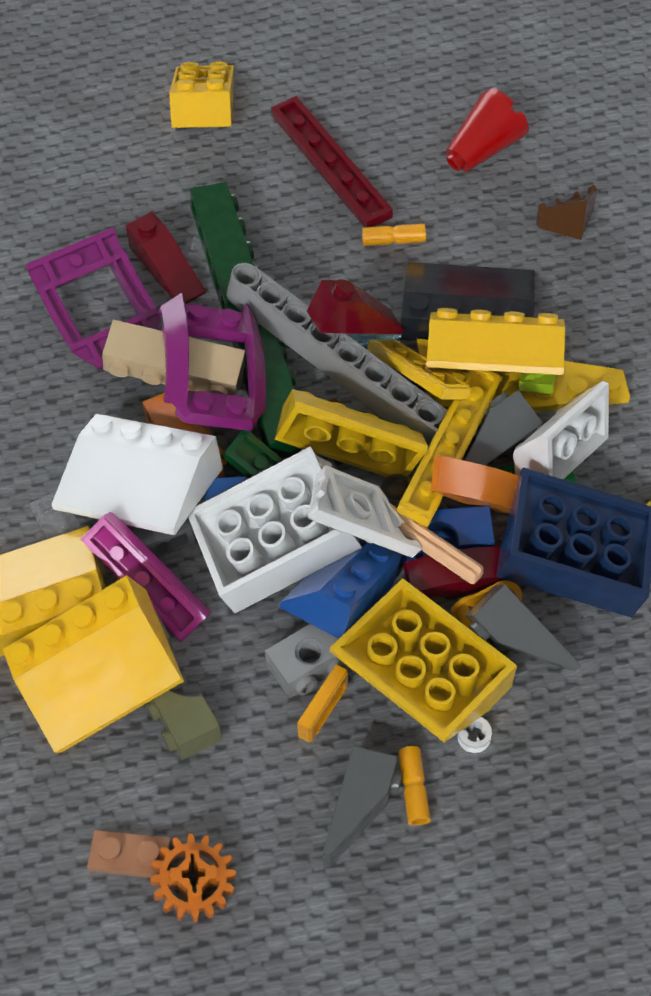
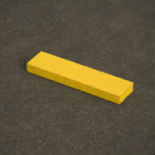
M394 339L369 340L367 348L369 352L441 400L469 399L472 388L468 384L442 368L426 367L427 359L401 342Z

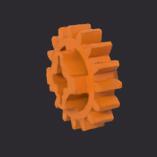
M193 833L188 834L187 843L182 844L175 837L172 842L173 850L170 851L168 848L161 847L160 856L163 861L153 860L152 869L159 874L150 877V885L160 886L153 893V898L155 901L166 900L163 906L165 914L173 908L176 909L178 921H181L185 913L191 914L193 923H197L199 913L204 912L211 919L214 916V905L223 910L226 907L227 902L222 895H233L235 887L226 883L236 878L235 870L226 869L232 863L233 858L231 855L220 856L223 848L221 843L216 844L213 848L208 846L209 836L207 835L202 838L201 843L195 842ZM184 855V861L178 867L168 870L176 859ZM199 855L207 857L214 865H208ZM191 863L193 864L194 871H196V876L199 878L195 893H193L192 885H190V880L187 878ZM218 885L216 891L209 898L202 901V894L207 888ZM171 891H179L186 897L187 902L178 899Z

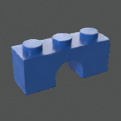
M467 505L454 509L438 507L428 526L430 531L442 539L450 541L459 550L491 547L495 544L490 506ZM419 551L413 558L402 554L399 565L423 557V551Z

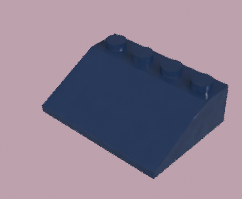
M523 467L519 475L500 546L496 577L632 618L649 597L651 580V506Z

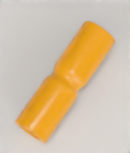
M425 223L397 225L395 227H362L363 246L426 242Z
M406 746L399 749L398 755L400 770L403 772L402 783L405 786L404 799L407 821L411 826L428 824L431 818L427 791L424 786L425 777L421 749L417 746Z

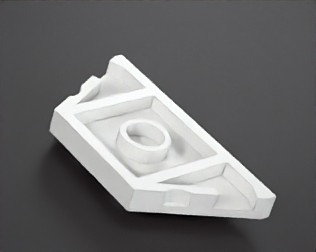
M327 465L317 474L308 511L310 520L412 558L422 550L417 540L406 539L399 527L404 521L397 511L391 507L379 486Z

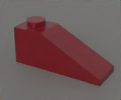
M153 211L125 225L129 248L172 299L182 293L184 304H187L206 293V290L170 231Z
M343 279L321 280L307 309V313L320 333L401 335L404 331L387 306L352 282Z

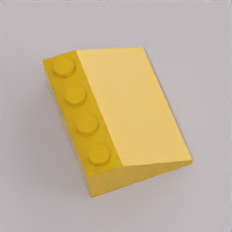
M89 526L0 555V657L5 656L3 652L5 647L106 588L98 557L80 540L90 530Z
M128 576L121 578L3 649L14 682L56 754L71 748L184 682L147 590Z
M403 578L346 631L329 650L444 743L487 713L510 690L517 668L514 662Z

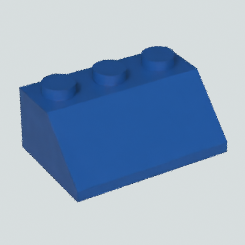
M359 542L362 547L359 550L308 575L281 601L280 608L339 639L389 592L394 584L402 554L374 543Z

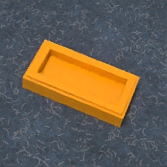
M337 664L334 666L297 722L299 738L308 743L313 742L348 688L347 669Z

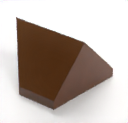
M595 185L590 186L585 199L576 191L567 201L561 202L556 198L557 205L547 207L545 203L539 204L536 225L540 229L581 240L594 210L597 188Z

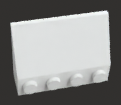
M95 414L78 435L53 499L52 507L54 510L100 519L103 515L113 512L125 525L175 535L223 469L216 436Z
M311 446L196 506L188 516L218 594L234 613L362 548L357 537L341 533L337 529L309 519L308 511L316 476L323 469Z

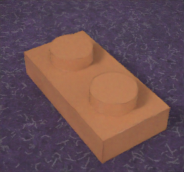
M94 830L87 864L88 871L150 878L153 875L159 874L152 869L153 860L163 861L160 856V849L163 846L170 850L171 838Z

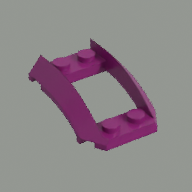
M113 227L25 264L51 319L71 352L97 369H103L102 354L110 328L83 339L66 311L56 289L110 266L123 293L137 313V316L123 322L159 330L160 309L158 306L156 307L141 283L125 250L122 249Z
M182 293L163 304L159 310L160 316L163 317L162 332L165 348L166 379L164 402L172 403L177 408L175 414L184 423L251 431L257 424L261 414H264L266 402L265 358L256 317L247 302L243 312H236L232 309L208 308L198 304L187 305L184 304ZM188 336L244 344L248 369V397L188 390Z

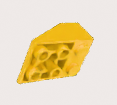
M217 61L210 63V66H198L196 62H185L181 66H176L169 92L172 128L232 126L234 65H227L226 62Z

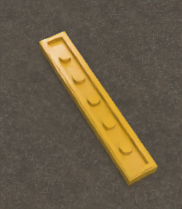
M468 370L463 382L472 388L469 399H454L396 509L397 513L428 528L443 498V495L430 491L435 456L462 460L503 378L502 376L491 371Z

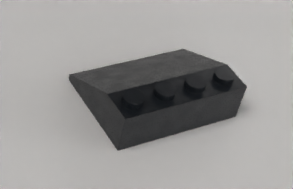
M408 262L401 313V326L404 331L401 334L400 340L417 341V338L428 340L431 312H437L439 308L456 309L457 314H471L472 310H487L493 316H504L505 312L513 311L524 313V317L534 318V270Z

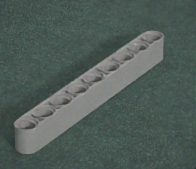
M239 263L234 266L227 289V298L233 305L244 311L247 302L258 324L388 422L406 425L411 430L422 433L429 447L447 412L446 408L347 334L320 333L307 313L309 306L260 269L248 263Z

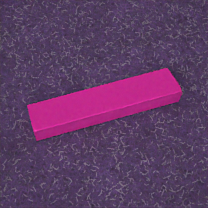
M113 512L103 515L80 539L119 579L128 576L147 590L152 605L162 623L180 642L211 614L210 610Z

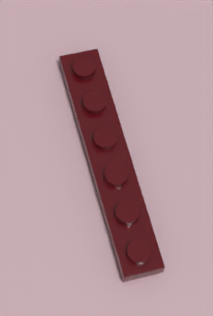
M297 96L271 107V116L363 227H375L393 218L392 207Z

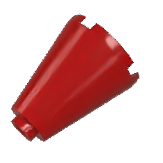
M489 88L480 95L446 149L448 156L446 160L454 170L460 171L462 169L464 172L471 170L521 140L529 132V124L523 112L520 111L516 114L511 108L514 102L501 91Z

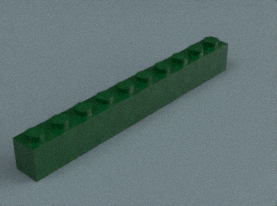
M227 182L190 188L191 212L221 309L243 312L227 298V289L234 266L239 263L253 265L252 259H254L252 243L250 240L246 241L244 237L246 235L244 218L237 215L239 207L236 194H230ZM258 324L265 358L266 402L264 414H261L258 418L257 426L262 442L282 459H286L302 450L301 448L275 440L282 407L290 392L294 389L293 386H296L293 368L287 367L285 360H287L285 343L278 341L276 336ZM232 342L233 348L245 350L244 344ZM245 352L243 380L248 393V369Z

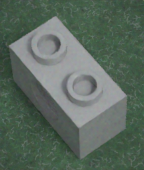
M312 624L307 625L265 650L266 665L289 698L298 693L304 696L312 692L317 687L318 682L327 677L336 664L345 669L348 668L344 662L329 651L338 638ZM310 656L318 658V660L313 663H306L302 661L304 658Z

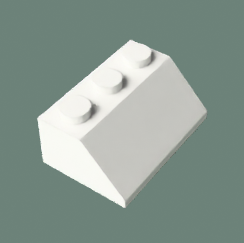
M602 381L574 397L545 424L539 426L529 438L520 443L513 453L515 475L519 476L522 468L525 467L564 479L608 439L609 383Z

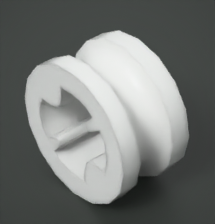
M480 717L458 733V742L468 752H482L490 745L492 729L488 721ZM473 727L481 729L480 736L484 739L480 741L477 737L476 742L470 741L468 739L469 733L466 730L470 729L472 732Z

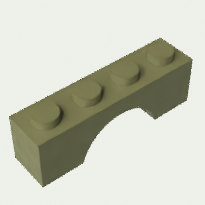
M157 614V617L160 621L162 629L165 633V636L173 653L171 638ZM169 690L145 704L152 720L155 722L160 719L165 728L160 733L166 747L170 752L177 750L181 760L222 740L220 726L203 696H183Z

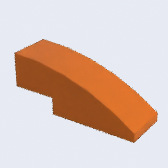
M435 456L430 491L467 505L490 506V509L496 512L510 513L519 476L469 461Z

